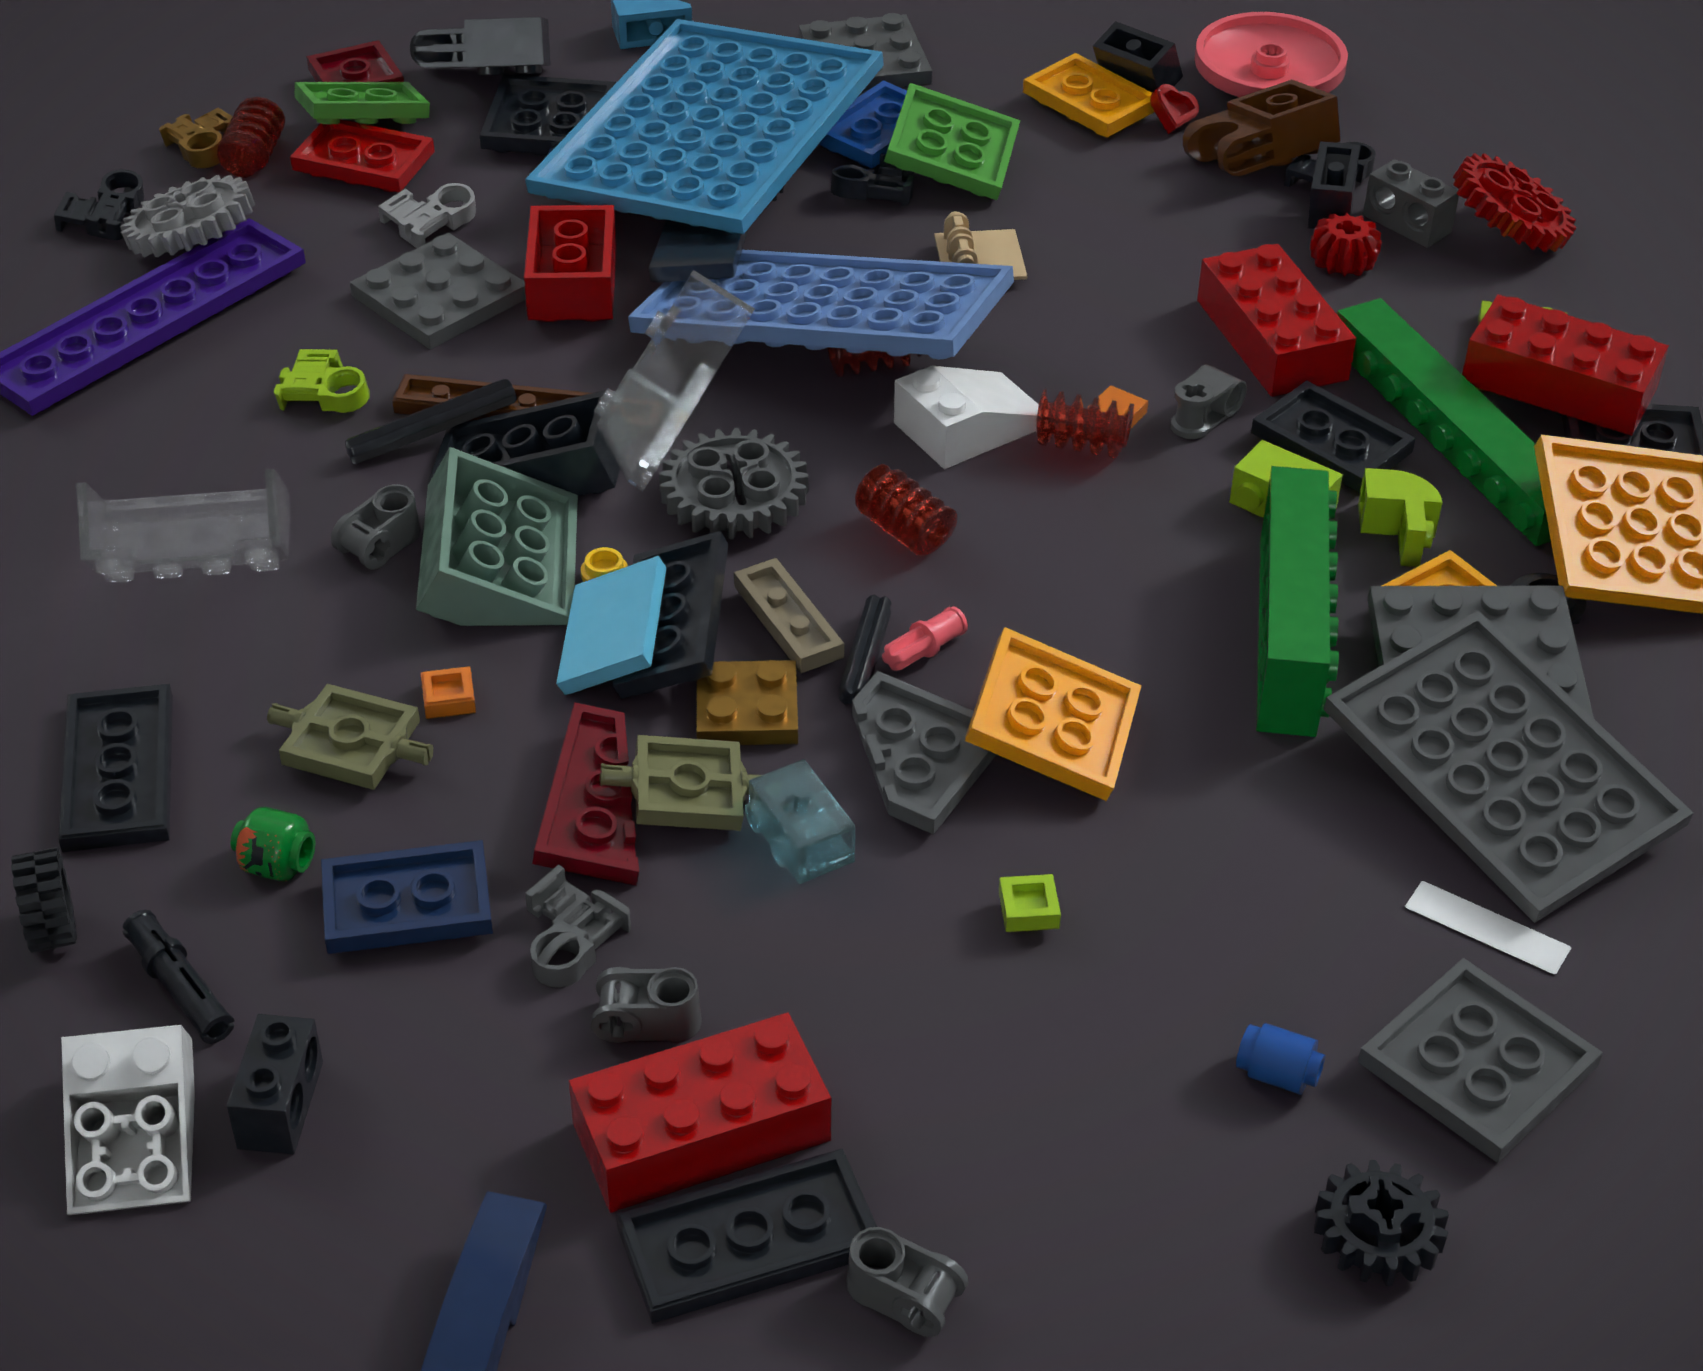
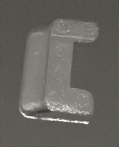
M275 469L265 470L266 489L105 501L86 482L76 483L81 561L97 574H104L105 581L107 582L131 581L135 579L134 573L153 572L155 578H177L183 576V569L202 568V573L207 575L232 572L231 566L250 564V568L253 571L279 569V562L289 559V491Z

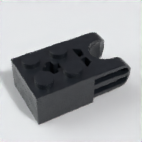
M543 17L465 19L464 28L421 30L415 33L411 39L410 54L418 65L426 68H477V75H503L504 67H515V74H541L542 66H551L548 19Z

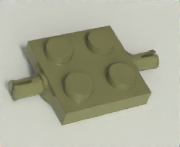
M326 684L318 697L300 710L279 705L278 703H273L272 707L268 710L267 721L269 724L292 729L291 734L279 749L281 764L374 790L389 767L396 760L401 758L427 766L429 764L428 761H431L433 756V745L409 739L420 723L418 707Z
M637 735L635 759L632 766L605 765L601 763L600 786L631 787V792L636 799V824L741 831L744 817L743 802L746 795L772 796L776 798L778 791L777 775L747 774L740 758V742Z

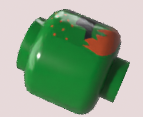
M269 807L254 809L245 820L238 821L233 829L230 842L231 849L236 851L237 862L241 870L251 875L280 882H286L298 872L303 873L306 871L312 861L316 845L315 835L309 831L308 824L303 817Z

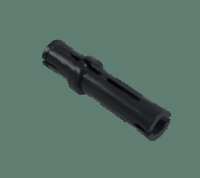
M140 910L130 915L123 923L122 928L124 931L122 933L142 956L141 963L146 973L152 978L159 979L205 1043L213 1044L225 1039L234 1029L232 1022H235V1020L225 1010L205 981L202 980L186 959L187 951L183 944L177 938H172L166 933L157 921L154 913L150 910Z

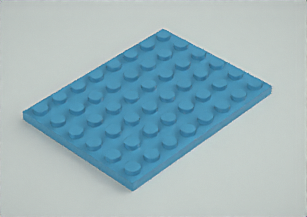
M676 19L525 179L527 191L530 194L546 196L549 199H562L581 203L582 205H614V210L622 213H635L658 220L666 219L687 223L695 227L702 226L723 230L731 234H744L884 66L883 52Z

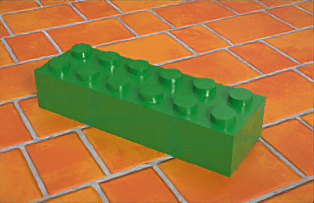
M1271 466L1260 536L1256 731L1317 737L1320 717L1329 718V715L1323 709L1326 697L1332 694V688L1326 687V683L1336 681L1338 673L1339 651H1332L1330 647L1336 646L1339 620L1338 617H1330V614H1335L1338 600V584H1330V581H1335L1338 553L1329 552V550L1335 549L1337 539V521H1329V519L1335 518L1337 491L1329 490V471Z

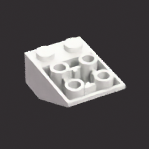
M182 1025L61 1037L67 1215L191 1202L195 1090L192 1038Z

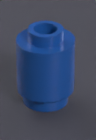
M1264 1023L1262 1027L1249 1024L1240 1043L1236 1067L1248 1071L1249 1078L1301 1095L1306 1085L1317 1086L1326 1055L1317 1052V1039L1268 1023Z

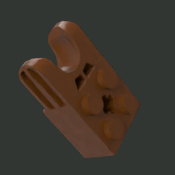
M1295 80L1271 86L1227 102L1228 110L1190 123L1183 135V148L1189 157L1201 162L1218 159L1219 168L1232 176H1242L1271 165L1283 166L1290 164L1295 157L1304 154H1318L1320 141L1334 143L1341 141L1337 96Z

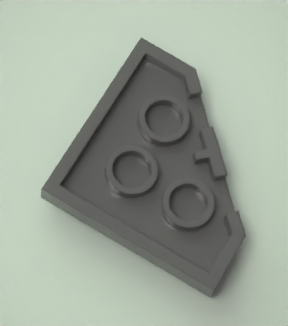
M877 671L852 700L854 722L888 815L934 835L997 754L964 741L974 713L973 710Z

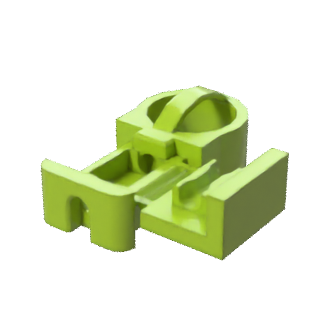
M300 349L292 372H290L289 367L283 368L279 375L281 384H276L274 388L279 408L283 411L288 401H319L322 411L340 413L353 412L360 409L367 403L370 391L361 370L350 366L342 367L338 350ZM345 386H357L352 391H349L347 393H334L338 389Z

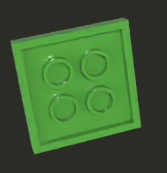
M910 83L884 162L904 171H912L933 178L939 183L950 184L971 191L977 196H986L997 200L1002 189L1021 120Z

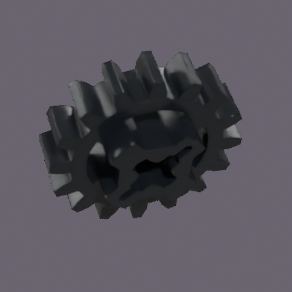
M1370 1160L1367 1172L1362 1173L1352 1163L1347 1164L1343 1179L1331 1174L1328 1177L1326 1190L1319 1192L1315 1208L1317 1215L1314 1233L1324 1235L1321 1250L1324 1254L1335 1252L1341 1254L1337 1267L1341 1271L1349 1269L1352 1265L1361 1268L1360 1281L1367 1282L1374 1272L1381 1274L1386 1286H1392L1395 1274L1401 1272L1407 1280L1414 1282L1417 1280L1420 1266L1431 1271L1435 1267L1438 1253H1443L1448 1231L1445 1228L1449 1214L1447 1210L1437 1208L1440 1193L1438 1190L1423 1192L1421 1185L1424 1177L1420 1174L1412 1176L1409 1180L1401 1177V1164L1395 1163L1389 1172H1382L1377 1161Z

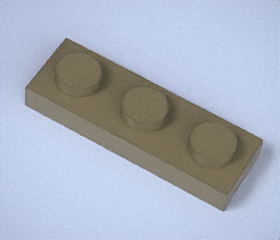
M777 558L734 572V587L789 659L796 660V668L800 673L844 658V642Z

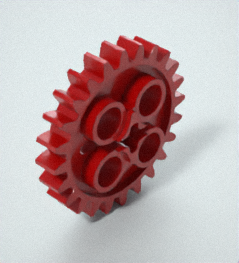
M1473 153L1471 157L1466 156L1453 175L1455 179L1453 186L1459 189L1457 195L1467 199L1464 205L1476 209V217L1485 218L1488 220V227L1499 228L1503 237L1509 236L1519 245L1524 241L1532 250L1538 246L1544 252H1547L1549 249L1556 252L1559 248L1563 249L1577 228L1573 225L1576 219L1569 215L1572 212L1571 209L1561 205L1564 200L1551 194L1553 192L1552 188L1543 187L1540 184V178H1531L1526 169L1516 167L1511 161L1506 165L1498 156H1495L1492 160L1485 153L1481 157Z

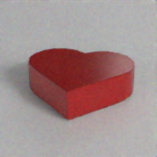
M1163 84L1151 93L1150 104L1168 134L1191 121L1199 113L1197 99L1189 92H1179L1170 84Z

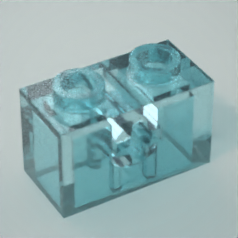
M805 759L749 780V803L745 805L748 823L755 833L763 834L770 844V849L776 863L781 868L787 867L799 884L855 862V824Z

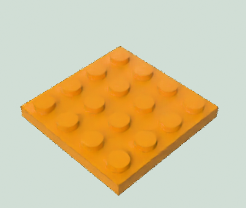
M1541 434L1534 445L1558 583L1559 586L1564 587L1565 596L1568 598L1703 614V456Z

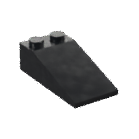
M610 389L465 422L446 430L427 483H430L449 447H452L578 496L589 493H603L616 486L631 431Z

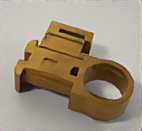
M219 107L195 119L194 123L189 114H184L177 117L175 123H166L159 128L165 146L167 147L173 143L178 144L183 159L195 168L213 167L226 158L227 149L220 132L225 134L228 132L236 138L242 135L236 118Z

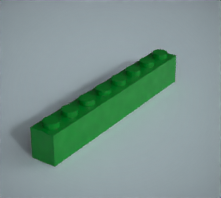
M1378 298L1338 310L1337 315L1356 337L1352 366L1360 375L1379 391L1385 400L1390 402L1437 451L1448 459L1535 546L1551 542L1534 450L1535 443L1383 299Z

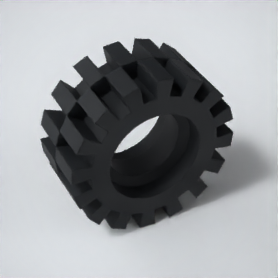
M54 847L12 856L11 869L14 877L13 886L16 891V904L19 908L20 923L23 925V934L30 953L77 944L76 922L73 915V903L70 897L71 892L59 848Z

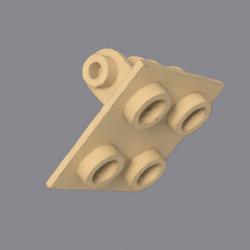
M954 211L944 221V233H934L940 262L1013 266L1014 280L1027 279V272L1015 229L970 231L967 216Z

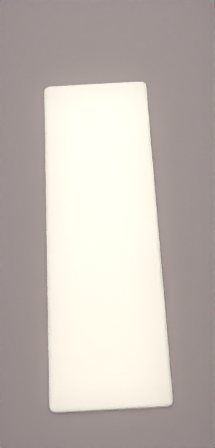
M1421 881L1405 905L1411 911L1554 975L1557 974L1571 950L1570 946L1425 881Z

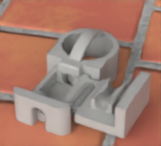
M450 183L441 186L435 193L427 197V204L424 201L419 203L415 201L413 193L405 188L379 205L378 210L380 222L385 224L392 220L397 223L400 237L418 248L426 244L425 238L444 225L454 231L461 225L470 222L475 217L476 204L474 191L469 186L461 183ZM451 201L464 202L461 207L452 208L444 206V204Z

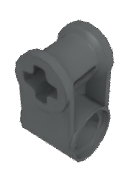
M1205 364L1201 366L1196 373L1175 386L1174 398L1177 401V411L1171 418L1170 429L1177 436L1186 439H1198L1206 436L1209 431L1239 411L1247 393L1246 382L1210 365Z
M392 484L379 489L371 498L353 511L343 515L337 521L331 534L333 548L342 553L351 552L359 557L363 566L370 570L382 567L392 556L407 545L415 542L420 536L421 528L414 492L409 487L400 484Z
M613 967L602 971L598 975L596 991L598 996H600L599 1008L592 1014L591 1028L593 1033L599 1038L616 1043L628 1041L682 1042L694 1037L700 1030L702 1017L698 984L695 976L688 970L677 967L665 969ZM617 983L621 984L620 993H617L615 988ZM618 1016L622 1021L621 1026H617Z
M869 1227L860 1231L853 1238L850 1245L846 1282L847 1290L852 1299L860 1305L869 1307L900 1322L904 1327L916 1334L926 1337L939 1335L945 1325L943 1314L953 1297L961 1296L969 1284L968 1276L964 1269L951 1258L937 1252H931L882 1227ZM876 1265L883 1267L884 1269L875 1270L868 1268L867 1266Z

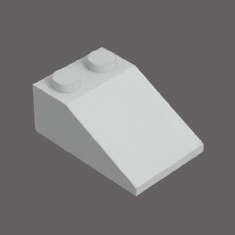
M929 366L895 380L894 423L944 470L1053 424V417L1002 372Z

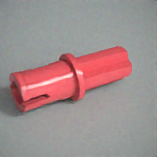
M949 606L943 612L927 621H916L910 626L909 632L885 645L882 659L884 663L889 664L893 671H900L922 657H933L938 654L942 645L966 633L968 629L967 619L960 609L955 606L950 608Z

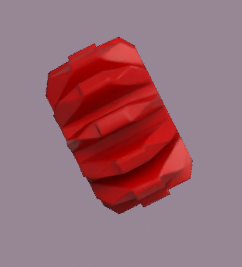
M1347 212L1344 216L1330 214L1328 219L1318 220L1314 234L1311 236L1310 256L1315 259V266L1327 268L1328 274L1337 272L1341 273L1343 277L1349 273L1361 276L1363 271L1373 270L1381 250V232L1376 230V223L1364 221L1362 215L1353 217Z

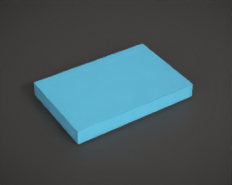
M659 556L575 585L556 682L564 695L651 667L666 574V566Z

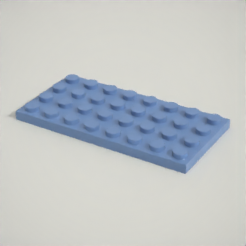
M742 250L735 277L664 282L628 316L630 332L645 333L652 338H663L672 335L685 336L691 341H701L708 338L725 339L730 344H741L751 341L765 342L770 347H781L791 344L804 345L810 350H821L831 347L844 348L850 353H862L868 350L884 351L891 356H904L911 353L924 354L932 359L940 360L954 357L1014 283L1013 266Z

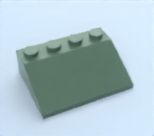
M449 447L428 484L416 610L460 626L567 625L575 588L578 495Z

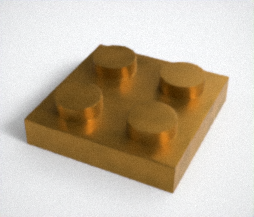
M796 660L714 662L712 675L697 680V739L740 742V745L798 744Z

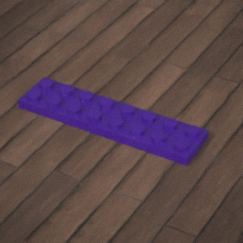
M248 218L246 221L235 225L236 229L222 232L223 237L209 239L207 245L200 244L190 251L181 254L1 351L0 395L32 416L40 411H44L54 403L76 391L84 389L88 384L106 374L118 370L122 365L146 352L152 351L165 341L186 332L199 322L220 313L233 303L254 294L267 284L286 276L289 272L306 263L304 249Z

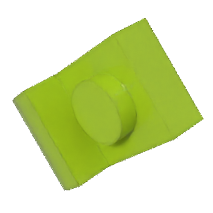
M1365 468L1358 502L1360 533L1398 535L1401 566L1418 567L1420 566L1423 548H1431L1433 538L1436 535L1443 503L1441 495L1431 483L1412 473L1399 470Z

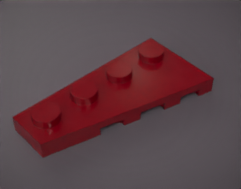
M574 702L536 841L532 864L553 869L560 865L568 872L637 886L639 863L635 851L636 831L635 821L632 819L631 787L600 786L601 763L605 765L628 766L629 757L624 712Z

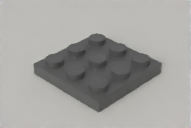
M888 13L882 17L873 18L850 17L844 21L834 22L817 20L811 24L799 25L800 39L883 52L884 66L863 91L870 90L883 80L898 87L909 86L910 83L916 85L932 84V69L907 14Z
M449 232L434 238L432 241L410 252L402 254L400 257L379 268L368 271L365 275L350 282L352 297L430 350L526 300L525 283L523 280Z
M1462 958L1361 1047L1358 1063L1498 1163L1599 1066L1603 1052L1483 970Z

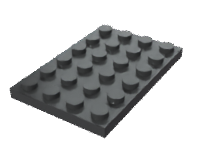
M1479 610L1326 697L1323 710L1534 923L1688 826L1694 814Z

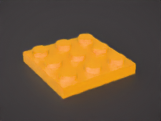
M1004 627L997 640L964 741L1107 801L1115 787L1141 685Z

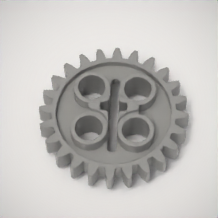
M216 175L210 180L201 177L193 183L186 181L180 188L172 186L169 188L168 193H157L154 195V199L141 202L143 208L131 210L132 216L124 218L125 224L121 225L120 228L128 249L132 250L135 255L141 253L143 257L154 253L155 257H159L165 252H169L171 256L184 248L186 251H190L193 245L198 243L207 245L208 239L212 237L221 238L223 237L222 232L236 229L234 223L246 221L245 215L253 212L251 207L255 206L247 182L242 181L241 177L233 179L232 175H228L221 179L220 175Z

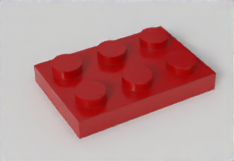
M340 119L338 124L320 123L290 156L292 170L308 173L314 177H327L342 180L349 184L371 186L386 192H401L435 150L433 138Z

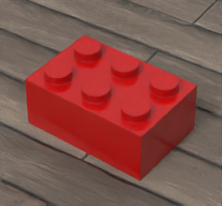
M614 205L531 206L524 273L528 320H542L545 322L586 320L593 322L601 319H613L617 248Z

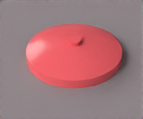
M1247 12L1221 18L1202 30L1197 38L1195 50V65L1202 77L1216 88L1237 97H1242L1289 80H1295L1329 93L1344 79L1348 60L1346 46L1334 32L1312 20L1277 12Z

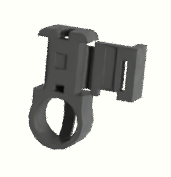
M560 865L556 866L525 893L528 912L537 918L544 914L553 920L552 926L537 935L530 948L534 977L546 986L561 988L579 981L585 972L596 963L595 949L618 929L622 928L628 933L631 931L630 909L626 905L601 890L591 892V903L589 895L566 882L565 868ZM558 950H567L576 955L575 959L567 964H548Z

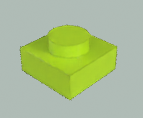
M1053 874L1000 877L999 897L1006 932L1060 929L1061 912Z

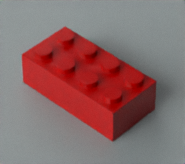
M1265 244L1258 248L1226 252L1218 256L1202 259L1197 301L1271 397L1290 393L1306 380L1318 387L1349 380L1356 337L1279 244Z
M1498 294L1469 339L1462 375L1477 388L1632 436L1658 388L1669 345L1657 342L1648 336L1633 335L1613 329L1604 323L1590 322L1569 316L1561 310H1549L1526 303L1517 297H1506Z
M789 1012L569 1080L573 1125L610 1213L831 1141L832 1098Z

